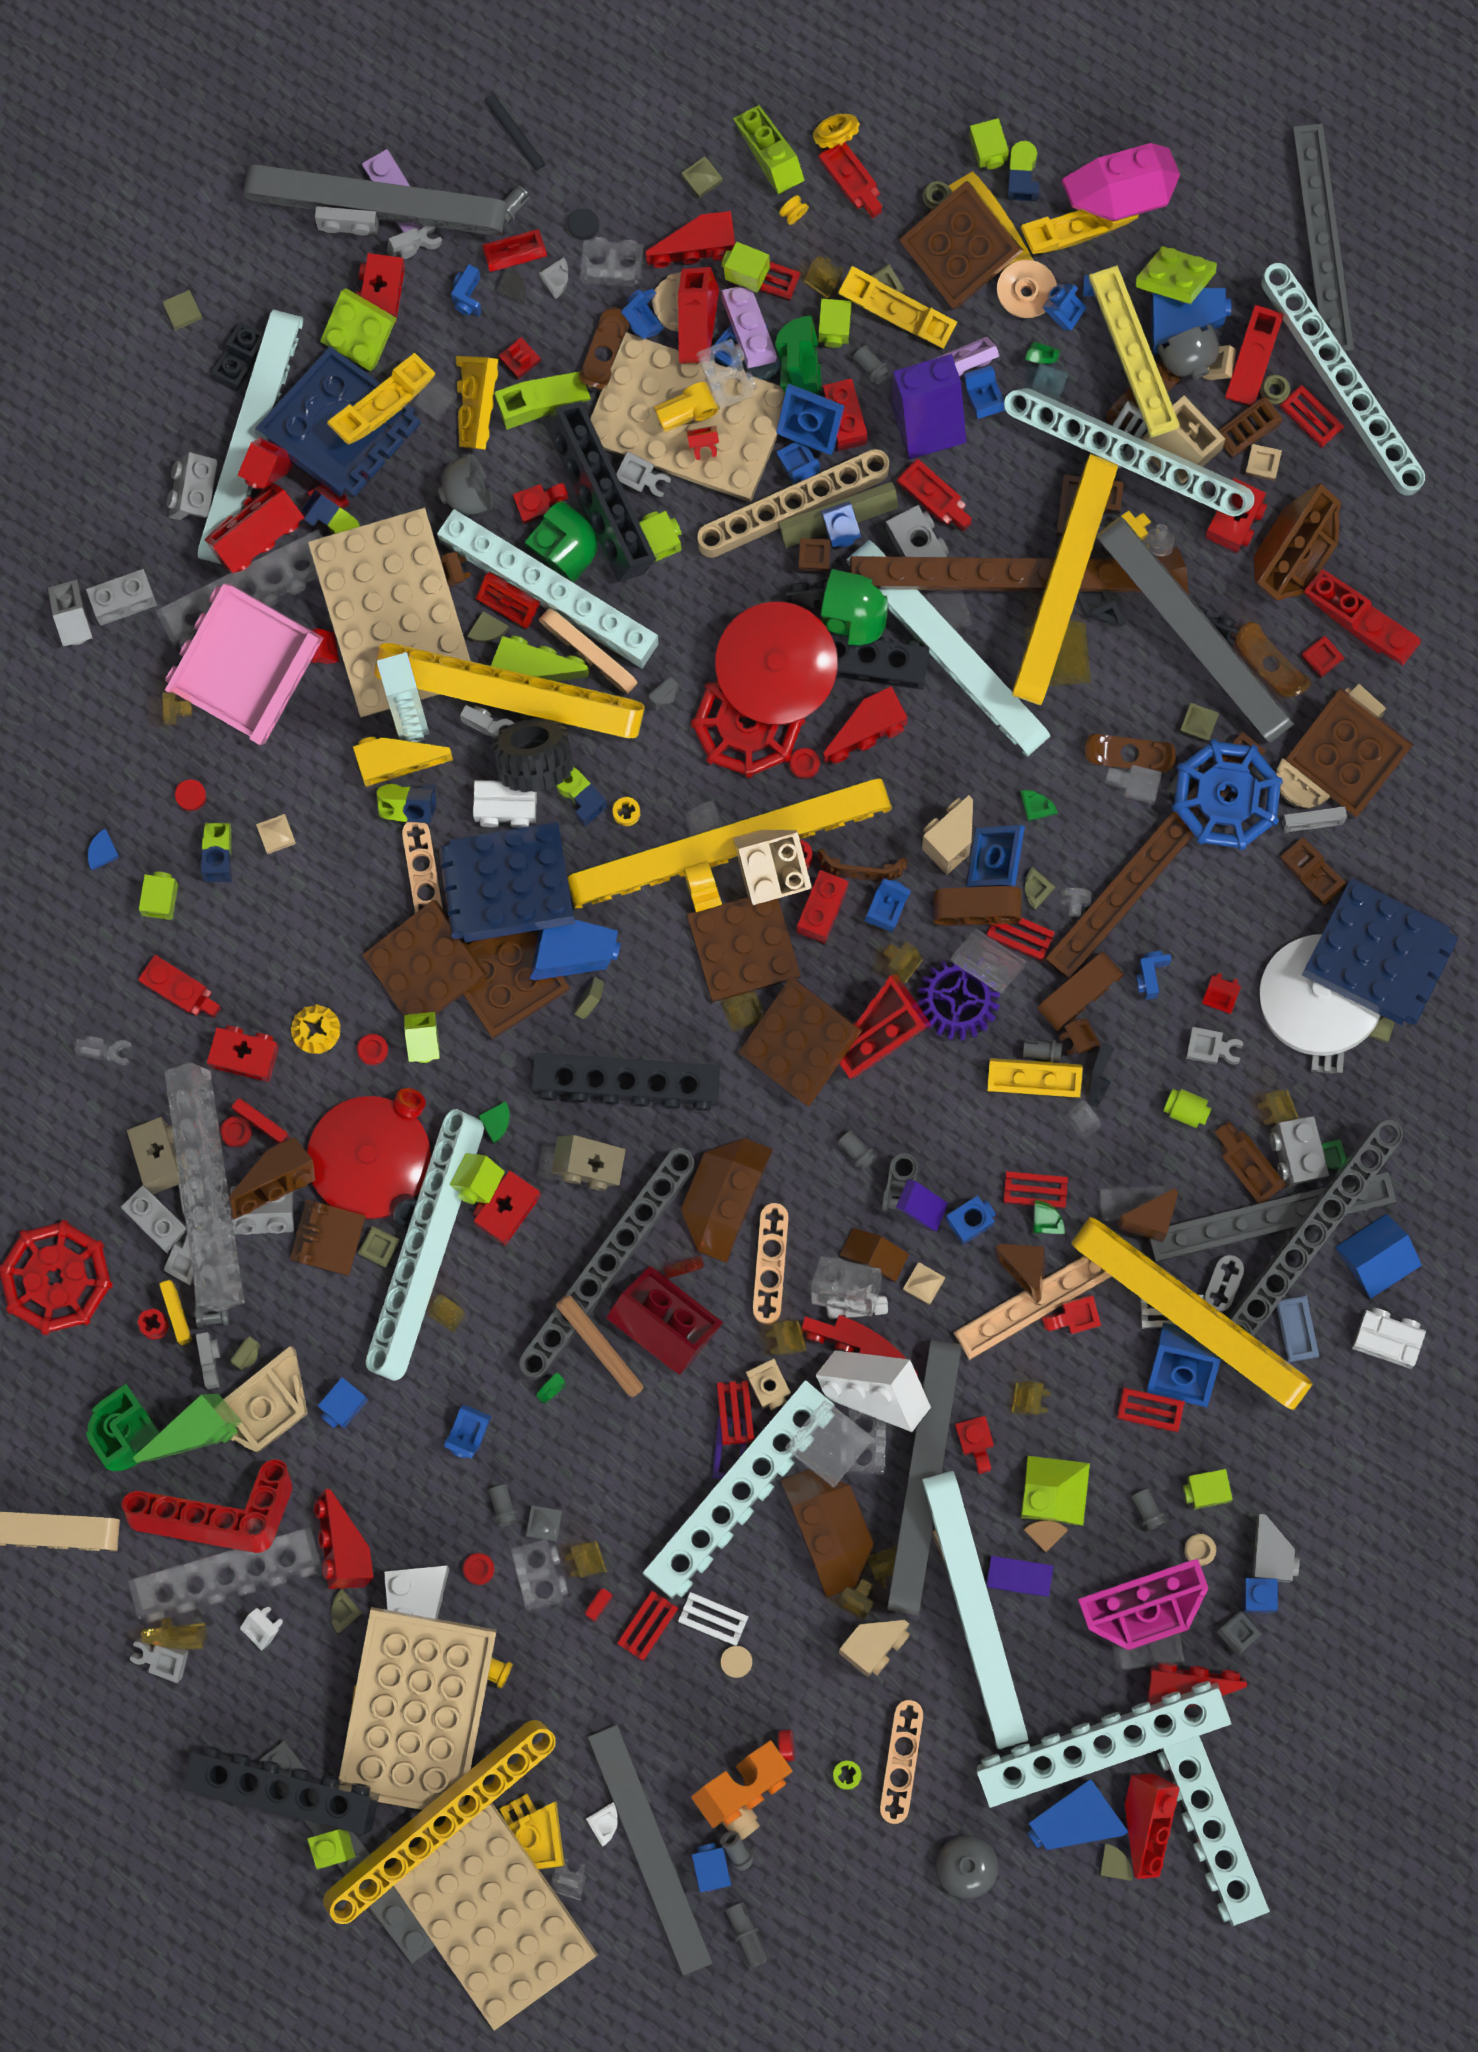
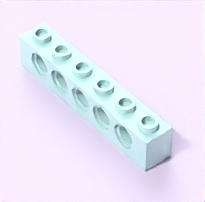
M407 652L377 660L399 739L416 743L424 740V735L430 733Z
M1196 1736L1161 1748L1162 1752L1157 1754L1158 1760L1164 1772L1170 1771L1174 1781L1172 1783L1180 1787L1177 1801H1182L1186 1811L1181 1814L1187 1831H1194L1198 1842L1194 1843L1193 1847L1199 1861L1205 1860L1210 1871L1205 1874L1207 1883L1212 1892L1218 1891L1222 1901L1217 1904L1222 1920L1224 1922L1230 1921L1231 1926H1235L1270 1912L1200 1737ZM1182 1761H1190L1194 1764L1196 1772L1193 1778L1186 1779L1180 1775L1179 1765ZM1194 1791H1202L1206 1794L1208 1802L1203 1809H1198L1192 1805L1191 1795ZM1211 1820L1218 1824L1220 1832L1215 1839L1207 1838L1204 1835L1203 1825L1206 1821ZM1219 1851H1226L1230 1854L1232 1862L1229 1868L1221 1869L1216 1865L1215 1856ZM1231 1881H1238L1242 1884L1244 1893L1241 1898L1233 1899L1228 1895L1227 1886Z

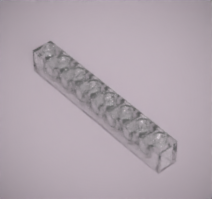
M189 1062L164 1071L197 1304L220 1312L244 1304V1296L211 1071Z

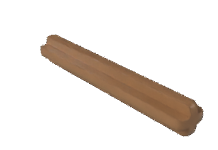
M566 1295L562 1297L556 1304L557 1308L623 1390L631 1397L640 1393L643 1389L642 1383L571 1296Z

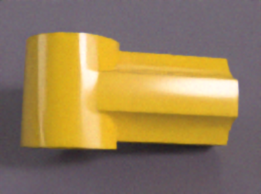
M707 382L695 383L686 388L682 395L654 406L655 413L664 432L692 420L696 422L707 420L719 411Z

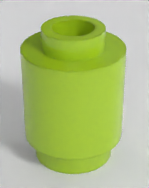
M1172 1089L1164 1112L1169 1113V1117L1197 1128L1199 1123L1205 1125L1212 1108L1206 1106L1208 1100L1183 1089L1181 1091Z

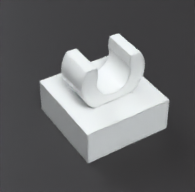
M266 1607L262 1611L256 1608L247 1616L240 1627L261 1651L271 1643L283 1622L281 1619H278L275 1623H272L266 1617L271 1611L270 1607Z

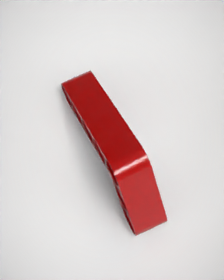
M272 1459L261 1466L245 1510L143 1491L128 1493L122 1500V1509L129 1526L139 1532L261 1553L269 1549L274 1541L291 1495L293 1484L286 1464L281 1460Z

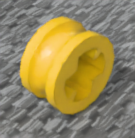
M796 195L785 203L779 214L781 217L786 216L787 223L792 225L807 212L809 206L806 203L802 204L801 197Z
M630 797L618 799L613 806L615 821L622 826L634 825L640 817L638 802ZM629 804V809L634 807L635 812L631 813V818L624 819V815L621 817L618 815V812L622 811V805Z

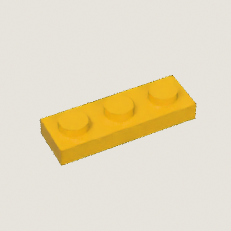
M990 1058L987 1091L1080 1098L1083 1066L1081 1064Z

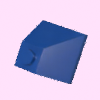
M788 384L776 433L832 455L845 406Z
M1163 1322L1146 1393L1208 1407L1221 1358L1179 1326Z

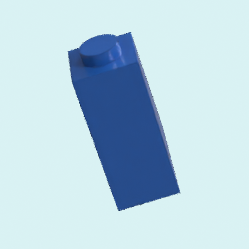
M1203 288L1191 304L1152 292V354H1159L1157 351L1158 346L1162 344L1163 349L1170 346L1168 339L1189 329L1200 326L1201 331H1206L1207 324L1213 325L1214 330L1224 326L1226 316H1231V298H1226L1225 288Z
M575 919V924L539 930L529 979L541 980L606 970L611 960H617L621 943L616 942L618 931Z
M1091 1779L1027 1824L1031 1829L1027 1832L1030 1840L1037 1849L1043 1846L1045 1850L1121 1837L1128 1832Z

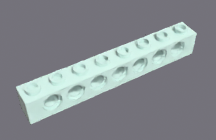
M453 509L437 533L441 545L453 552H457L459 556H465L467 561L483 571L494 573L541 601V607L546 610L548 608L555 610L575 628L641 669L658 646L657 634Z
M805 1380L645 1569L643 1575L671 1599L676 1595L683 1597L693 1584L689 1580L697 1570L703 1573L713 1561V1558L709 1555L717 1546L723 1549L734 1536L730 1530L737 1522L743 1525L754 1512L750 1507L757 1498L763 1501L774 1488L771 1484L773 1479L778 1474L784 1477L794 1465L791 1458L798 1450L804 1453L815 1438L811 1434L816 1428L820 1426L824 1429L833 1419L835 1414L831 1411L834 1408V1404ZM799 1412H805L811 1417V1423L805 1428L797 1427L793 1422V1417ZM778 1436H785L790 1440L791 1446L787 1451L779 1452L773 1447L774 1439ZM756 1461H767L771 1466L770 1472L764 1476L755 1474L752 1467ZM738 1484H745L750 1488L751 1493L748 1498L738 1500L732 1494L733 1488ZM717 1508H725L730 1512V1519L726 1523L718 1524L712 1519V1514ZM695 1533H707L710 1537L709 1544L704 1548L695 1547L692 1544V1537ZM685 1556L690 1562L689 1568L684 1572L674 1571L671 1563L675 1557Z
M1210 1681L1201 1682L1192 1687L1193 1691L1180 1695L1179 1691L1167 1694L1161 1698L1162 1702L1150 1706L1149 1702H1144L1132 1707V1712L1120 1716L1119 1712L1112 1713L1101 1718L1102 1723L1090 1726L1089 1723H1083L1073 1727L1070 1734L1061 1737L1059 1733L1051 1734L1042 1738L1041 1744L1032 1747L1029 1744H1023L1011 1750L1012 1754L1000 1758L999 1754H994L982 1759V1764L977 1766V1774L989 1807L1000 1805L1231 1725L1218 1683L1210 1684ZM1189 1704H1197L1202 1708V1712L1198 1717L1190 1718L1185 1715V1708ZM1166 1714L1172 1719L1171 1724L1166 1728L1157 1727L1154 1724V1720L1158 1715ZM1129 1725H1137L1141 1728L1142 1732L1139 1737L1131 1739L1125 1736V1728ZM1100 1735H1106L1111 1739L1112 1743L1106 1749H1099L1093 1743L1095 1738ZM1068 1746H1077L1082 1751L1077 1759H1068L1063 1752ZM1039 1756H1046L1052 1763L1049 1768L1040 1770L1034 1766L1033 1762ZM1014 1766L1020 1769L1022 1774L1016 1780H1009L1004 1776V1770Z

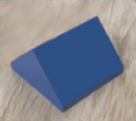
M1010 825L976 828L966 887H1015L1025 826Z
M1385 1214L1335 1247L1370 1299L1422 1266L1409 1235L1388 1214Z

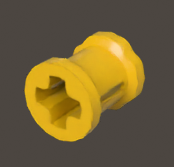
M491 1658L487 1680L496 1683L497 1687L502 1689L513 1663H503Z

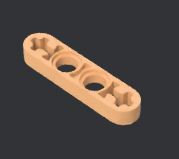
M548 608L539 618L540 623L568 647L570 645L578 651L577 655L590 666L594 664L601 670L599 673L621 692L628 695L637 685V681L628 671L555 610Z
M407 822L403 827L402 836L415 913L419 911V907H425L432 900H437L443 909L428 825L426 823ZM413 827H418L420 831H425V834L420 835V842L422 847L428 845V849L409 851V848H416L414 838L408 837V834L413 832ZM416 857H427L430 860L429 868L425 871L415 870L413 868V861ZM424 885L433 887L435 890L434 897L428 901L421 900L417 896L419 888Z
M777 1203L765 1206L760 1216L753 1314L758 1322L765 1325L772 1324L778 1320L782 1305L788 1212L785 1207ZM772 1210H778V1215L783 1216V1220L777 1222L776 1232L783 1231L782 1237L776 1234L763 1235L764 1230L770 1231L771 1221L765 1219L766 1215H771ZM769 1240L777 1241L781 1246L780 1253L775 1257H769L763 1252V1246ZM766 1271H773L778 1276V1283L772 1288H767L760 1281L761 1275ZM759 1291L767 1294L778 1292V1298L771 1296V1307L776 1308V1312L770 1313L769 1318H763V1312L758 1311V1307H763L765 1303V1296L759 1297Z
M912 1700L901 1702L894 1714L880 1805L882 1818L890 1824L903 1822L909 1812L923 1721L921 1706ZM907 1706H913V1712L918 1713V1718L912 1719L910 1729H917L916 1735L909 1732H896L897 1726L904 1728L905 1718L900 1716V1711H905ZM906 1737L912 1741L913 1750L909 1755L902 1756L896 1752L895 1743L899 1738ZM903 1769L907 1772L909 1780L905 1786L896 1787L891 1783L890 1775L893 1770ZM887 1789L894 1792H907L906 1799L901 1796L899 1797L898 1805L904 1808L903 1814H898L896 1819L890 1818V1812L885 1811L886 1805L889 1806L893 1802V1795L887 1796Z

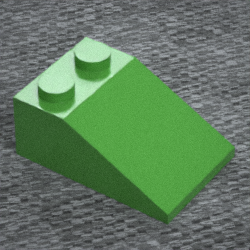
M202 1394L138 1452L133 1459L136 1463L155 1461L218 1444L221 1441L226 1443L238 1433L236 1427L242 1421L219 1394Z

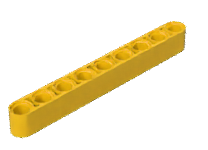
M1089 454L1013 687L1012 696L1040 706L1048 689L1118 469L1117 464L1092 454Z
M382 643L379 645L374 676L380 680L382 679L377 660L407 652L417 689L624 738H636L639 735L645 707L636 700L399 644Z
M1089 1217L1071 1242L1079 1252L1285 1407L1295 1410L1313 1385L1311 1380L1097 1219Z
M531 1720L525 1723L332 1886L323 1898V1905L331 1918L340 1924L353 1921L550 1754L556 1742L555 1736L548 1727L538 1720ZM544 1733L540 1742L532 1744V1739L536 1734ZM519 1753V1758L515 1763L507 1764L508 1758L511 1755ZM495 1774L494 1780L490 1784L483 1785V1780L486 1776ZM470 1795L467 1804L458 1806L461 1797ZM446 1816L442 1825L433 1826L434 1821L438 1817ZM421 1837L420 1843L417 1846L409 1847V1843L413 1838ZM396 1858V1862L392 1867L384 1868V1864L388 1859ZM372 1879L369 1887L359 1889L362 1881ZM347 1900L344 1908L334 1910L337 1902Z

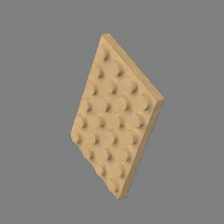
M626 332L611 367L612 375L608 386L602 389L590 419L605 451L623 458L627 451L654 464V469L751 503L778 436L776 431L785 397V392L781 386L710 361L680 364L678 350ZM707 382L719 408L718 413L707 420L699 422L692 420L664 432L655 413L654 406L682 395L686 388L695 383ZM716 425L719 443L715 444L717 456L712 457L711 449L703 447L700 450L701 460H697L694 456V448H689L687 430Z
M425 508L308 542L361 718L390 709L383 682L374 676L380 644L394 643L471 661ZM417 689L420 700L440 695Z
M371 1607L340 1770V1784L352 1786V1783L365 1784L371 1787L370 1791L380 1793L378 1802L423 1810L470 1771L496 1629ZM465 1796L461 1797L458 1806L464 1805Z
M493 1803L489 1804L394 1885L494 2031L598 1956L593 1946Z

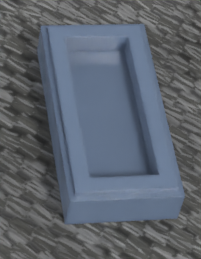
M1307 1295L1281 1300L1276 1308L1288 1363L1319 1357Z

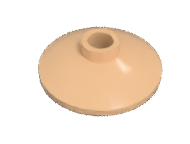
M1020 260L1010 264L1001 273L997 283V295L1001 305L1012 315L1021 318H1033L1046 312L1042 306L1048 299L1050 290L1057 284L1054 275L1045 265L1033 260ZM1029 288L1032 294L1025 297L1021 294V290Z

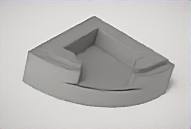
M564 257L539 272L540 278L555 299L563 293L569 279L568 266Z

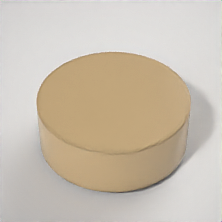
M1196 1534L1187 1540L1184 1554L1188 1561L1198 1558L1200 1566H1204L1214 1559L1216 1545L1209 1536Z
M741 1646L729 1647L721 1657L722 1670L732 1678L744 1677L752 1667L751 1654Z

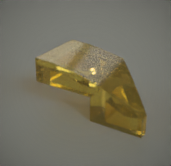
M169 1617L162 1620V1627L146 1628L141 1631L143 1642L172 1649H203L207 1637L205 1623L173 1627Z

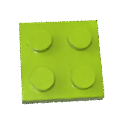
M1162 246L1137 276L1136 287L1191 304L1215 275L1217 263L1199 256L1177 251L1174 248Z
M345 288L338 297L320 342L328 347L331 346L340 354L372 371L380 359L397 318Z

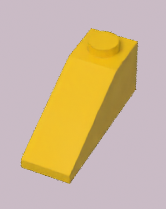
M368 737L358 742L359 745L353 746L366 787L453 760L449 747L389 738L376 739V737Z

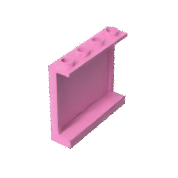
M225 583L222 587L217 586L209 599L212 605L208 613L203 612L198 618L194 627L198 630L193 640L188 639L180 651V655L183 656L178 667L173 666L165 679L168 683L165 691L174 692L250 736V740L262 745L269 738L324 638L230 583Z

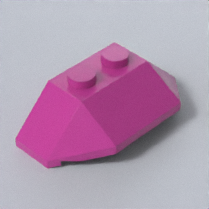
M1148 143L1099 157L1064 177L1061 182L1072 208L1083 209L1093 215L1116 221L1167 206L1180 177V172L1169 148Z
M1197 1558L1080 1598L1078 1602L1088 1630L1129 1651L1187 1631L1209 1588Z

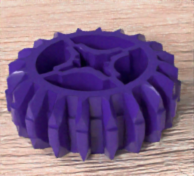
M952 958L951 967L949 968L945 961H940L941 972L931 967L929 973L933 979L923 976L921 982L928 988H918L917 994L926 998L917 1000V1004L919 1007H927L922 1011L926 1018L932 1017L929 1020L931 1026L928 1027L929 1029L933 1028L936 1023L939 1025L936 1035L941 1036L944 1029L949 1030L948 1040H953L954 1032H959L960 1040L964 1041L966 1038L965 1031L969 1030L970 1035L975 1038L978 1035L976 1026L984 1032L988 1029L984 1019L989 1022L995 1021L996 1017L990 1011L999 1010L1000 1005L992 1000L999 999L1000 992L990 990L997 986L996 980L986 982L990 976V971L986 970L979 974L981 964L978 962L971 969L968 968L969 959L967 958L964 959L963 966H958L957 958ZM959 976L953 988H942L941 991L936 990V987L943 980ZM968 978L980 987L984 1000L979 999L978 995L971 994L968 991ZM962 986V998L967 1000V1002L964 1003L962 1001L961 1005L958 1006V1011L955 1012V1000L950 996L953 995L955 997L956 993L959 992V987ZM933 999L940 1000V1003H944L950 1008L949 1020L937 1011ZM982 1009L974 1018L958 1022L964 1010Z

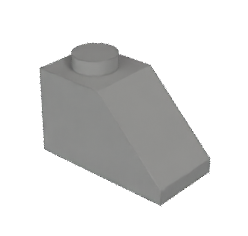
M73 580L49 587L52 614L62 645H80L86 640L91 639V627L78 581Z
M1259 1514L1256 1520L1252 1578L1278 1579V1582L1290 1583L1293 1581V1576H1298L1300 1558L1294 1557V1547L1267 1515Z

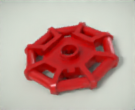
M718 680L713 683L708 682L704 686L705 692L694 719L690 721L691 728H694L707 756L706 761L710 765L716 764L746 775V778H753V775L784 761L786 763L790 761L791 752L800 729L805 724V718L793 723L780 724L789 725L780 746L774 740L779 725L765 724L753 720L756 723L754 727L743 728V723L739 722L740 718H746V716L735 709L722 693ZM714 699H718L722 704L717 717L707 718ZM708 727H717L723 740L717 748L707 729ZM768 746L775 751L773 754L752 762V753L761 751ZM727 748H731L745 753L746 762L724 755L723 752Z
M61 1220L60 1223L28 1231L24 1229L20 1231L19 1238L2 1265H0V1277L7 1304L5 1308L9 1315L14 1314L41 1331L42 1335H49L50 1332L81 1324L87 1326L91 1323L90 1319L104 1296L113 1287L103 1248L105 1245L101 1240L97 1241L69 1224L68 1220ZM58 1236L57 1245L38 1249L34 1241ZM66 1237L87 1250L78 1255L66 1248ZM27 1246H29L33 1255L24 1269L14 1268ZM91 1256L96 1272V1280L88 1279L84 1261ZM57 1269L61 1270L62 1283L55 1282L53 1286L49 1285L50 1278L47 1276L50 1271L55 1272ZM13 1275L23 1277L26 1294L19 1299ZM86 1287H96L84 1307L81 1308L77 1301ZM32 1300L46 1308L44 1318L23 1305ZM72 1306L76 1311L75 1314L52 1319L53 1310Z

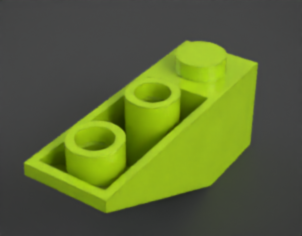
M760 105L733 118L765 176L778 194L805 181L797 155Z
M581 371L525 381L494 392L496 404L506 430L550 415L557 407L578 401L583 403L591 400L586 384H582L578 380Z
M502 636L491 664L492 667L552 681L586 678L589 675V668L587 665H584V660L571 655L564 658L556 655L557 652L546 646L541 645L539 648L527 645L528 641L518 636H511V638Z

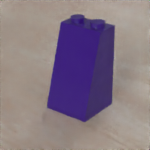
M952 354L893 371L891 407L909 460L966 443L961 380Z

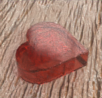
M702 1256L663 1267L666 1278L670 1279L703 1269L705 1264Z

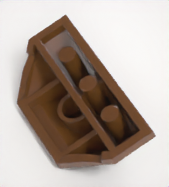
M1317 483L1285 506L1254 555L1255 583L1274 600L1278 601L1304 594L1305 589L1319 574L1338 545L1340 524L1338 510L1341 509V501L1321 483Z
M743 1138L704 1152L681 1208L698 1252L722 1262H728L774 1149Z
M811 1469L780 1480L826 1597L855 1587L874 1543L851 1486Z

